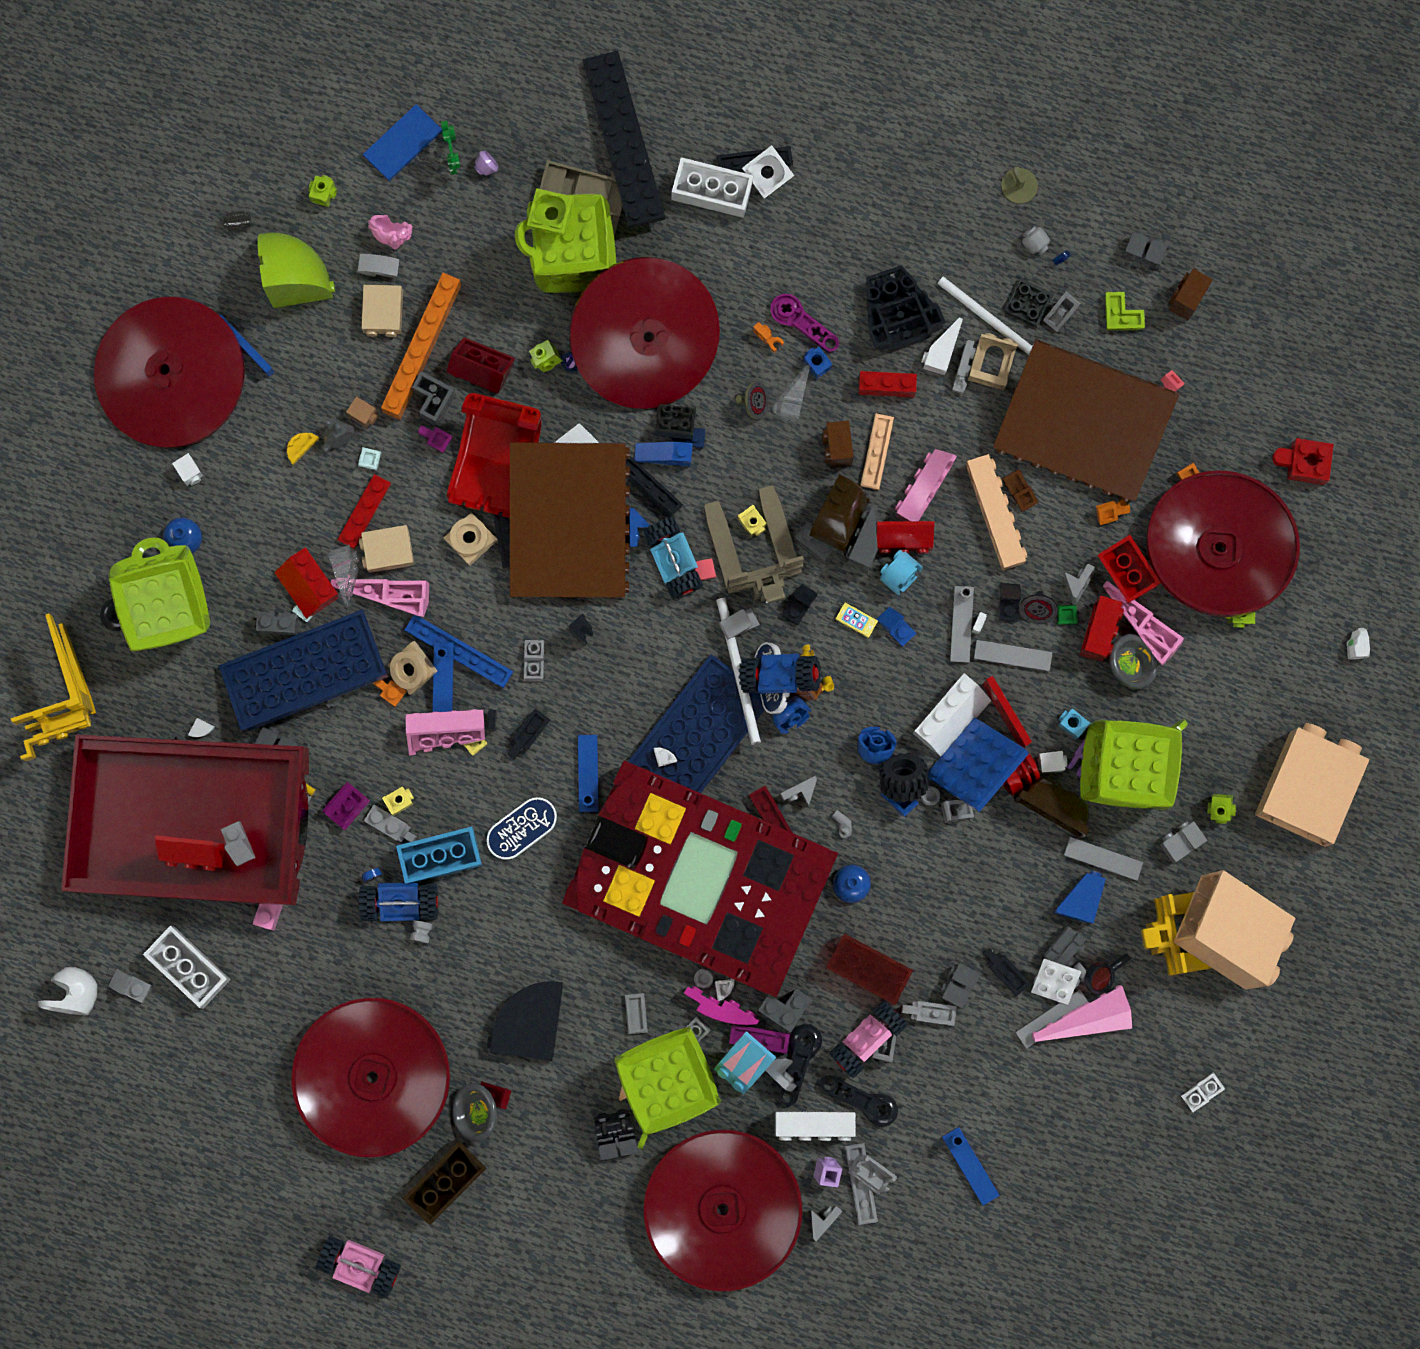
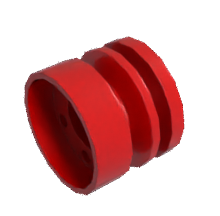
M1030 754L1027 755L1003 784V787L1010 795H1014L1023 789L1021 780L1030 785L1032 779L1034 781L1040 779L1037 765Z

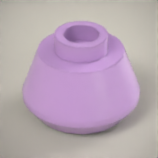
M480 151L475 160L476 165L474 168L480 175H489L497 172L498 164L488 152Z

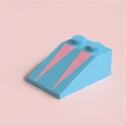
M746 1031L714 1070L721 1078L726 1079L736 1091L744 1095L776 1057Z

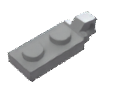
M967 340L964 345L952 388L953 392L963 394L967 386L964 376L968 377L971 366L968 365L969 359H973L976 348H973L974 341Z
M373 805L364 822L396 841L402 842L403 839H406L409 842H413L417 838L408 832L411 827L376 805Z
M913 1001L912 1006L902 1005L901 1013L911 1014V1019L915 1021L954 1026L957 1006Z

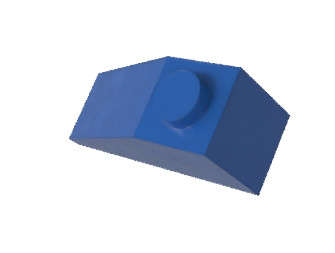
M636 443L634 460L640 463L691 466L693 443Z

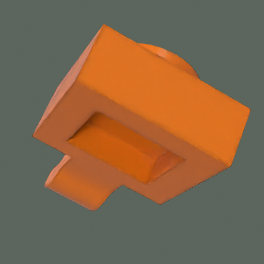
M758 322L753 327V332L770 347L772 352H777L773 345L774 343H779L781 346L784 345V341L781 338L772 337L771 330L767 325H762Z
M1124 500L1118 501L1117 504L1111 501L1097 505L1096 511L1099 524L1103 525L1117 521L1118 515L1130 513V505H1127V502Z
M383 680L373 682L375 686L383 691L380 696L394 707L398 705L407 693L406 690L392 680L389 684H386Z

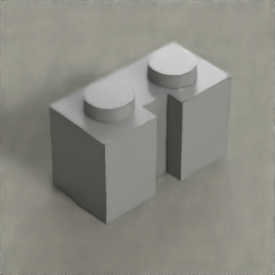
M1186 821L1178 827L1179 831L1173 835L1170 832L1162 838L1164 842L1159 845L1172 863H1176L1208 841L1195 822L1189 824Z

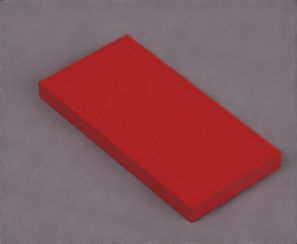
M992 676L987 678L982 684L1017 744H1021L1026 748L1032 743L1030 737L995 678Z

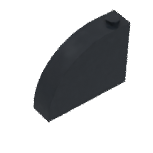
M547 981L535 983L515 993L500 1010L494 1024L492 1037H488L487 1048H490V1053L553 1061L563 982Z

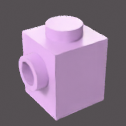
M831 1157L817 1158L813 1176L819 1185L838 1187L842 1168L836 1159Z

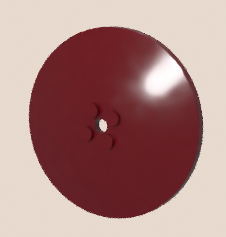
M637 257L623 260L599 273L590 281L579 296L571 316L569 328L572 357L579 373L588 385L605 399L621 406L636 409L656 408L660 404H669L692 391L709 371L718 349L720 335L718 312L705 285L683 266L656 257ZM646 332H652L653 334L650 341H644L643 339Z
M182 297L153 298L141 302L124 312L105 333L98 348L94 366L96 393L107 417L120 431L132 439L159 448L188 446L216 432L228 420L237 406L245 377L243 353L231 327L209 307ZM168 365L170 368L169 372L162 375L161 367Z
M1215 470L1189 476L1176 483L1163 495L1149 521L1147 551L1152 569L1160 583L1179 602L1207 615L1236 617L1261 610L1283 593L1291 582L1298 566L1300 538L1290 510L1271 488L1245 474ZM1220 544L1224 546L1225 551L1218 552L1215 549V545Z
M383 998L351 1000L323 1014L303 1036L297 1048L292 1066L293 1097L298 1112L306 1126L318 1139L329 1147L357 1157L391 1155L419 1141L428 1133L440 1117L450 1088L448 1055L437 1031L414 1009L402 1003ZM372 1071L378 1074V1080L375 1083H371L367 1079L368 1074Z
M712 1130L693 1135L678 1143L658 1163L651 1175L645 1193L644 1222L653 1250L661 1262L673 1274L683 1281L702 1289L734 1291L763 1281L785 1262L795 1246L800 1232L802 1199L794 1173L784 1158L773 1147L761 1139L744 1132ZM724 1203L728 1206V1212L725 1215H720L717 1212L719 1204Z

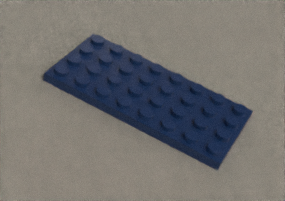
M363 609L219 665L242 733L388 677Z
M710 654L628 762L702 793L748 733L734 671ZM749 693L755 720L757 721L765 709L760 693ZM653 748L667 749L674 754L677 762L658 767Z

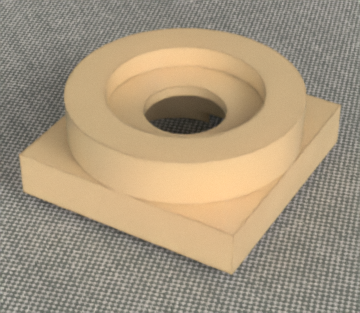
M472 512L466 518L456 522L451 531L444 537V540L469 566L498 541ZM468 531H472L476 535V539L472 543H466L463 540V535Z
M415 641L397 653L388 664L394 682L401 688L406 689L410 695L414 694L438 672ZM406 663H410L414 667V674L412 676H408L404 672V665Z

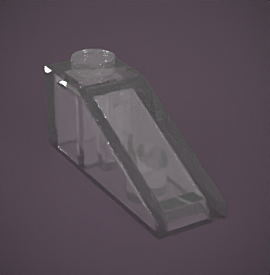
M806 365L780 396L779 402H775L773 413H776L775 419L798 424L810 365Z
M350 545L328 552L338 588L346 607L350 606L358 574L356 563L359 562L356 551L352 552Z

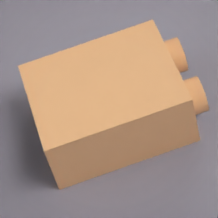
M1305 723L1303 729L1298 727L1289 733L1255 812V816L1326 847L1335 843L1370 759L1360 755L1362 747L1358 744L1340 739L1337 745L1324 739L1327 733L1324 729Z
M1222 870L1201 875L1174 943L1245 990L1268 987L1279 976L1280 968L1277 966L1281 953L1286 951L1293 941V933L1290 931L1295 917Z

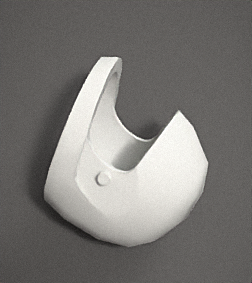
M65 967L51 978L53 983L66 990L64 1000L38 1001V1006L55 1012L89 1015L97 998L98 984L93 976L85 970L77 967Z

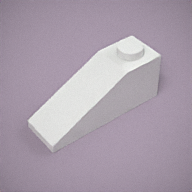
M958 318L930 347L929 352H924L922 363H925L923 369L945 375L963 320L962 318Z

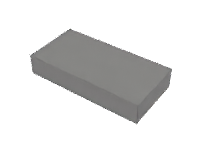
M644 993L625 995L628 1034L648 1033Z

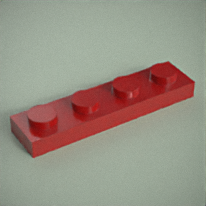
M376 474L373 475L338 538L339 542L353 549L357 547L359 539L362 538L361 533L367 529L391 486V482Z

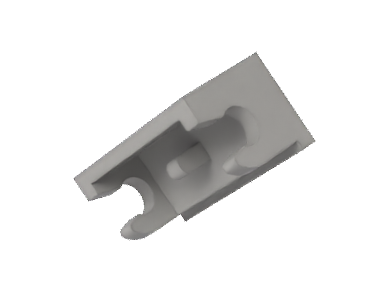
M868 1155L857 1156L848 1172L876 1194L889 1191L887 1185L890 1182H895L897 1176Z

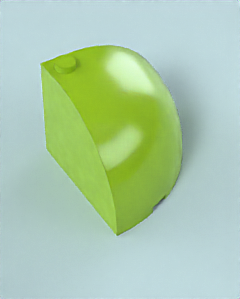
M270 232L258 235V256L262 264L260 265L262 286L273 308L333 298L332 292H335L334 281H330L325 264L312 247L288 234Z

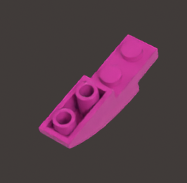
M695 986L692 988L687 987L684 992L685 995L700 1003L696 1011L712 1019L736 1025H756L759 1022L756 1019V1014L748 1009L746 1012L739 1009L740 1004L731 999L729 1002L725 1000L721 1007L718 1005L720 1001L711 996L709 998L701 995L703 991Z

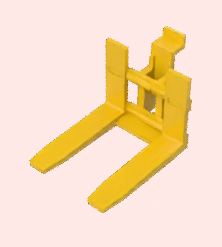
M50 613L45 616L70 699L11 718L12 723L16 725L36 719L38 722L26 725L25 729L29 732L40 728L43 730L42 733L33 735V738L23 741L27 754L20 756V758L24 761L36 758L33 745L43 746L50 743L49 740L51 739L61 740L67 738L70 733L91 727L89 715L96 713L66 626L63 623L58 624L63 639L62 643L53 616ZM66 708H69L71 710L69 712L54 717L48 716V714Z
M1194 892L1174 896L1168 894L1153 899L1157 922L1146 924L1147 929L1141 930L1144 949H1151L1152 955L1163 953L1168 976L1212 968L1189 952L1181 953L1180 947L1174 943L1177 935L1174 916L1186 913Z

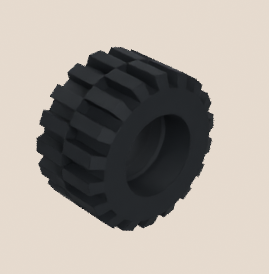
M898 753V755H892L886 762L881 763L880 789L884 796L887 795L888 799H894L896 802H912L914 799H920L928 791V767L923 758H918L917 755H911V753Z

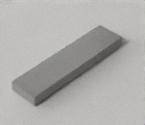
M976 640L974 660L1050 671L1052 652Z
M1069 837L1063 855L1138 881L1143 865L1141 861Z
M1078 990L1072 994L1068 1005L1061 1002L1015 1033L1025 1049L1036 1043L1032 1039V1032H1038L1046 1028L1047 1024L1055 1023L1062 1019L1063 1015L1088 1001L1081 990Z
M865 1144L845 1146L848 1168L850 1170L857 1156L866 1155ZM850 1175L858 1225L878 1222L873 1191Z

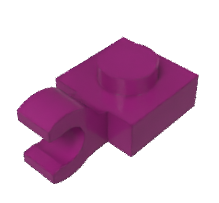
M421 425L418 430L419 435L429 439L427 445L441 453L445 452L453 438L452 435L435 427L434 431H431Z

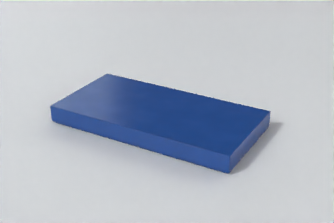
M416 104L363 153V157L388 181H391L442 132V129Z

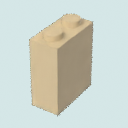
M364 285L363 333L370 337H376L378 334L396 337L397 334H401L402 286Z
M407 525L361 533L362 538L359 539L361 550L365 552L362 562L363 567L367 568L369 573L414 565Z

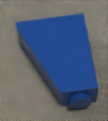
M1090 871V874H1084L1056 907L1054 913L1093 924L1106 878L1101 877V873Z

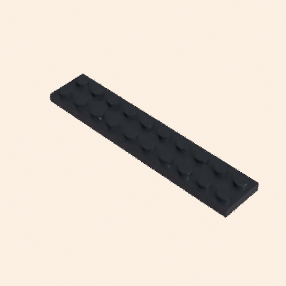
M614 51L582 59L629 229L665 220L664 210L619 52Z

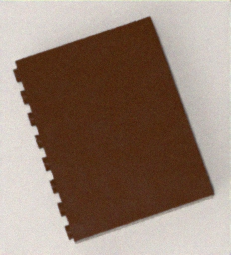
M1035 339L993 448H996L995 451L1000 454L1006 455L1009 453L1014 455L1013 458L1016 460L1032 462L1031 465L1037 468H1042V466L1049 468V472L1059 475L1062 473L1067 475L1066 478L1075 482L1077 480L1085 482L1084 485L1090 488L1099 487L1102 489V492L1108 495H1113V493L1120 495V499L1124 501H1136L1178 400L1179 393Z
M510 442V597H625V593H629V581H625V574H629V562H625V556L629 555V543H626V536H629V524H626V516H629V505H626V497L630 495V486H626V478H630V466H626V459H630V447H626V443Z

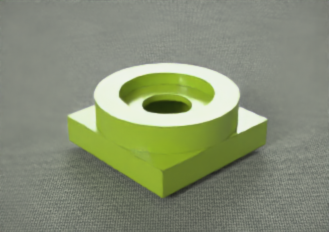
M536 188L527 226L549 234L565 235L567 226L571 221L574 197ZM554 207L558 210L556 219L549 220L546 218L545 212L548 208Z

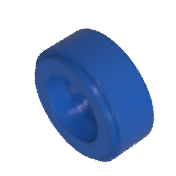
M375 868L362 874V879L364 882H368L380 877L382 873L379 868Z

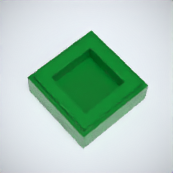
M1058 605V625H1077V605Z

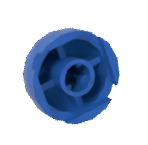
M184 517L176 518L165 527L163 538L169 547L187 545L191 553H194L201 545L202 532L193 520Z
M795 696L786 697L785 702L788 703L784 711L780 714H772L773 722L782 734L789 733L788 729L797 724V728L809 719L810 715L808 712H811V709L801 698Z
M868 727L863 729L858 737L857 750L864 761L871 764H881L894 754L897 741L895 736L888 730L884 732L880 730V727Z
M854 864L845 865L835 873L832 887L836 896L843 902L857 903L863 900L869 893L871 881L867 871L862 867Z

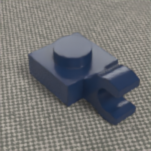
M694 428L693 440L673 437L672 440L693 443L692 448H704L705 429Z

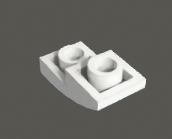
M1213 1072L1181 1097L1192 1112H1194L1225 1090V1087Z

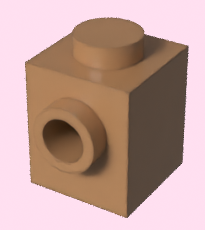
M355 397L346 411L349 418L366 428L370 424L373 425L378 417L376 415V408L358 397Z

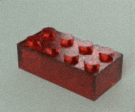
M845 933L842 935L825 967L826 970L893 1006L896 1005L913 972L907 966Z

